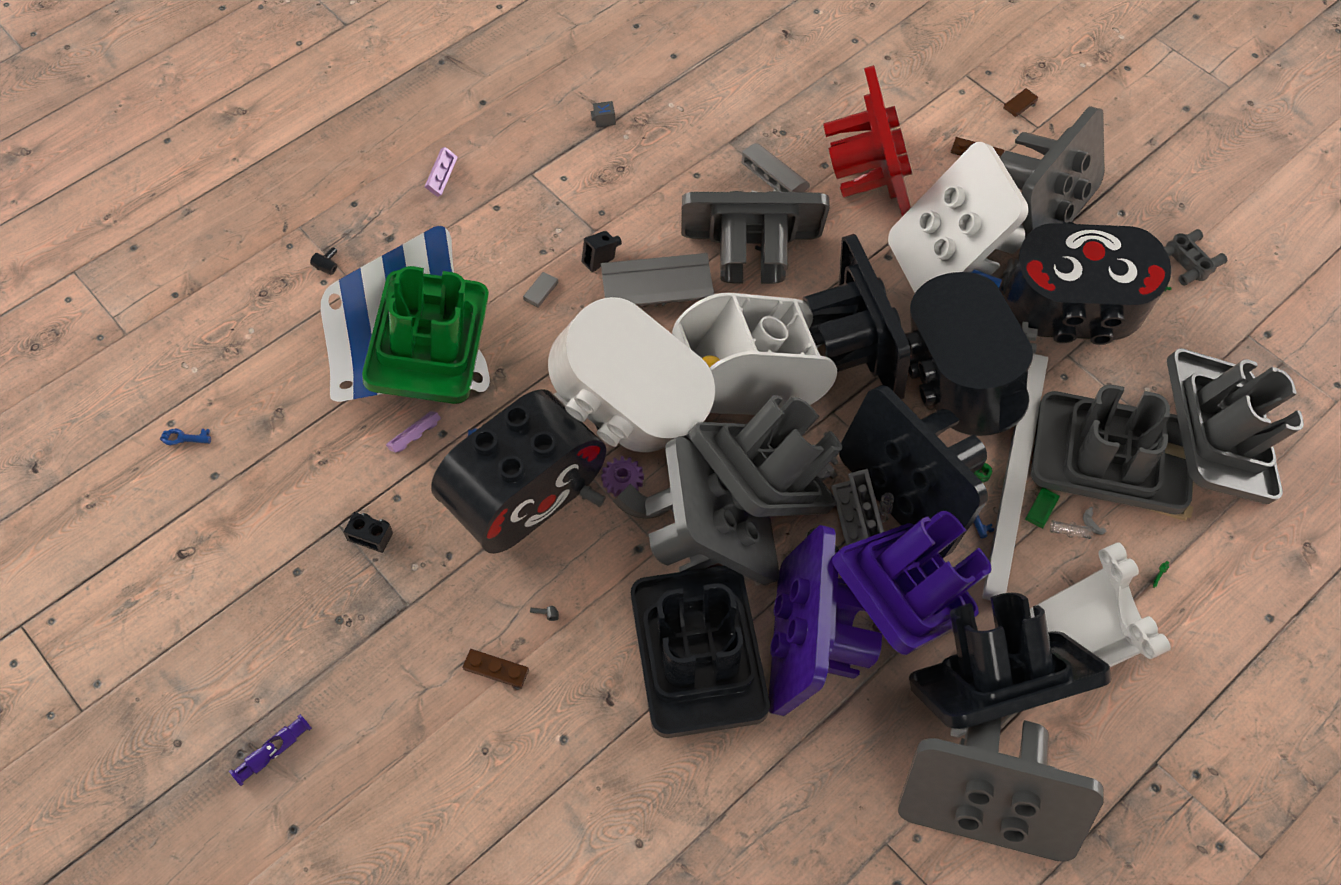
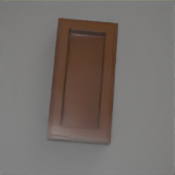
M1025 88L1005 103L1003 108L1014 117H1017L1037 102L1038 96Z

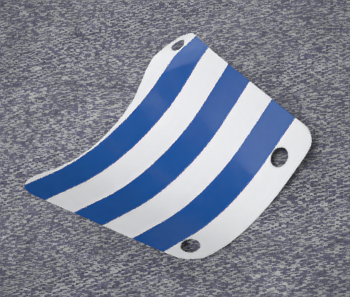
M435 226L337 280L325 290L321 299V316L330 367V398L333 401L342 402L382 394L371 392L365 388L362 380V371L386 278L391 272L408 266L424 268V273L442 276L443 271L454 273L452 239L450 232L445 227ZM331 294H337L341 298L342 304L337 310L332 309L329 305ZM478 350L474 372L480 373L483 381L477 383L473 380L471 389L484 392L489 387L490 377L486 360L481 351ZM344 381H351L353 383L348 389H341L339 387Z

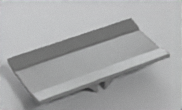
M708 253L601 263L605 298H622L637 306H658L657 304L664 306L672 302L702 300L714 295Z

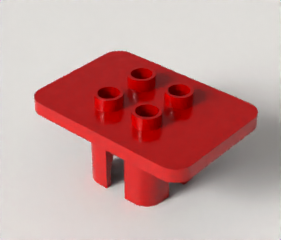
M872 65L864 68L870 94L863 95L867 110L823 123L826 137L839 133L868 131L830 143L831 147L828 149L837 179L871 170L854 180L840 183L842 196L845 198L887 185L890 199L897 198L903 217L911 208L904 177L912 175L908 155L898 156L907 153L901 128L892 130V128L900 126L895 106L886 108L876 69Z

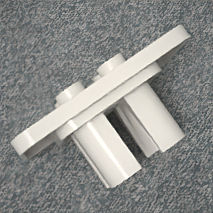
M976 142L961 155L891 228L888 242L914 293L930 279L947 273L972 272L975 269L991 275L1000 265L997 262L986 259L988 255L995 249L1014 254L1021 247L1025 239V230L1021 224L1027 217L1028 204L995 149L989 144Z

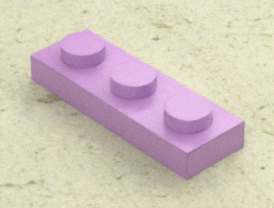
M446 147L440 150L425 184V188L437 197L442 195L458 158Z
M430 411L389 441L386 446L395 453L403 451L409 442L419 439L425 430L434 428L437 425V421L441 419L437 412Z

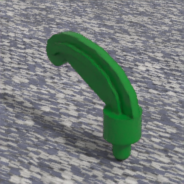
M1169 561L1160 565V571L1153 582L1152 588L1157 587L1162 574L1166 573L1169 569Z

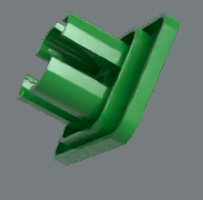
M408 266L391 272L385 281L362 371V380L365 388L375 393L459 404L466 401L471 391L488 304L489 291L487 287L480 282L464 280L459 274L443 271L442 276L425 274L424 268Z

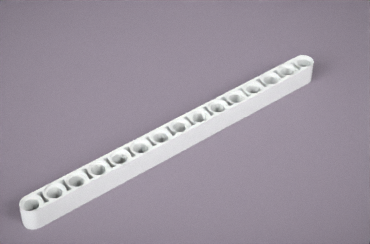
M1033 353L1032 363L1028 369L1027 390L1029 393V407L1025 416L1014 425L989 557L992 571L985 578L982 599L991 601L990 597L1007 592L1048 363L1047 356Z

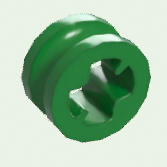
M984 463L982 468L974 472V474L982 482H987L993 471L989 464ZM980 470H982L983 472H987L986 475H983V473H979Z

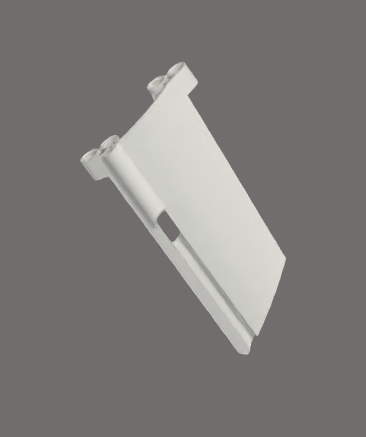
M1119 542L1099 550V558L1103 569L1037 604L1045 610L1048 632L1058 631L1065 633L1108 663L1110 667L1140 653L1148 659H1153L1171 649L1166 636L1158 633L1156 622L1150 616L1142 619L1137 610L1129 584L1132 578L1139 574V569L1134 560L1127 559L1126 550ZM1033 607L1030 608L1031 618L1034 617ZM951 728V736L959 738L966 734V728Z

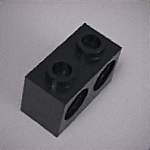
M356 512L353 513L343 531L347 541L381 553L384 552L393 535L392 528L386 520H376L366 513L359 514ZM382 532L380 535L374 536L376 533Z

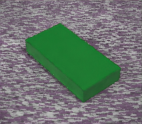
M1042 487L1025 520L1043 529L1060 496Z

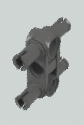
M1199 229L1189 234H1176L1173 240L1169 241L1164 247L1168 256L1172 255L1188 271L1179 277V282L1184 286L1194 280H1206L1210 274L1215 272L1217 267L1228 261L1224 253H1220L1210 259L1195 244L1196 241L1203 238V233Z

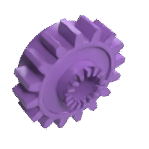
M621 456L619 461L613 458L614 463L607 462V468L603 467V474H601L603 488H607V493H613L614 497L618 496L630 483L638 491L639 487L643 486L644 473L642 466L638 467V461L632 463L631 457L627 461L624 460L623 456Z

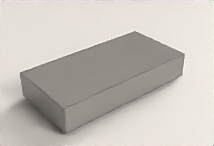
M542 272L523 296L524 301L539 308L558 284V279Z

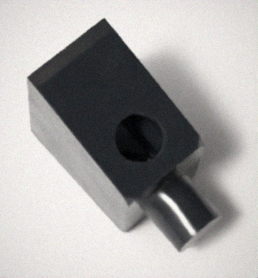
M607 231L585 237L581 262L591 272L596 271L601 267V263H608L615 258L616 247L622 245L621 238L617 235L612 237Z

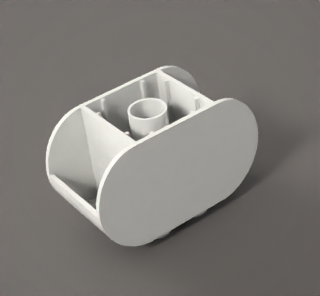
M739 293L714 294L690 306L678 318L673 327L672 335L698 356L703 358L712 355L720 359V361L710 367L715 383V396L710 413L756 415L773 395L783 398L782 402L778 405L779 408L790 397H798L811 405L830 390L837 377L835 363L828 357L820 356L809 331L813 320V313H811L808 304L800 299Z
M604 298L586 306L559 334L549 353V376L557 393L568 402L565 406L566 411L581 422L588 418L599 427L597 435L605 443L613 447L620 443L623 447L638 452H652L663 449L668 441L679 436H686L697 422H704L713 405L715 383L712 372L706 362L637 305L622 298Z

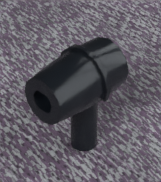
M332 247L325 255L315 253L311 257L310 265L319 271L333 275L338 265L331 258L337 253V249Z

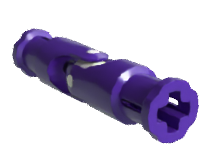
M301 714L288 727L284 726L262 745V748L248 755L244 762L235 770L231 769L229 771L240 786L244 785L243 782L252 774H257L266 767L271 759L276 758L293 745L297 738L306 730L310 731L312 729ZM283 740L281 748L277 750L272 742Z

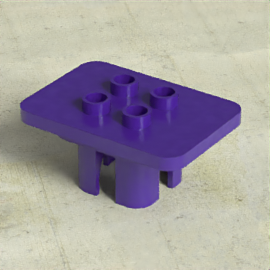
M947 511L939 512L931 519L925 517L915 525L907 523L846 545L832 557L835 569L893 649L903 655L910 654L953 631L950 616L952 609L971 603L973 604L974 616L976 617L979 613L978 606L968 593V590L992 571L988 558L980 548H977L954 567H952L949 561H944L939 553L966 531L960 521Z
M819 525L783 560L780 566L777 596L773 608L775 616L774 634L770 646L772 659L769 684V712L771 714L785 716L823 688L828 673L851 679L856 678L860 675V670L850 668L851 664L870 668L877 662L881 652L882 633L853 626L856 614L859 611H865V609L846 584L838 583V572L832 561V557L835 554L836 533L834 528Z

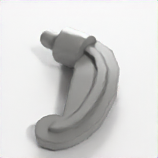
M1090 507L1085 511L1083 521L1091 531L1102 535L1106 532V529H1100L1092 520L1093 507Z

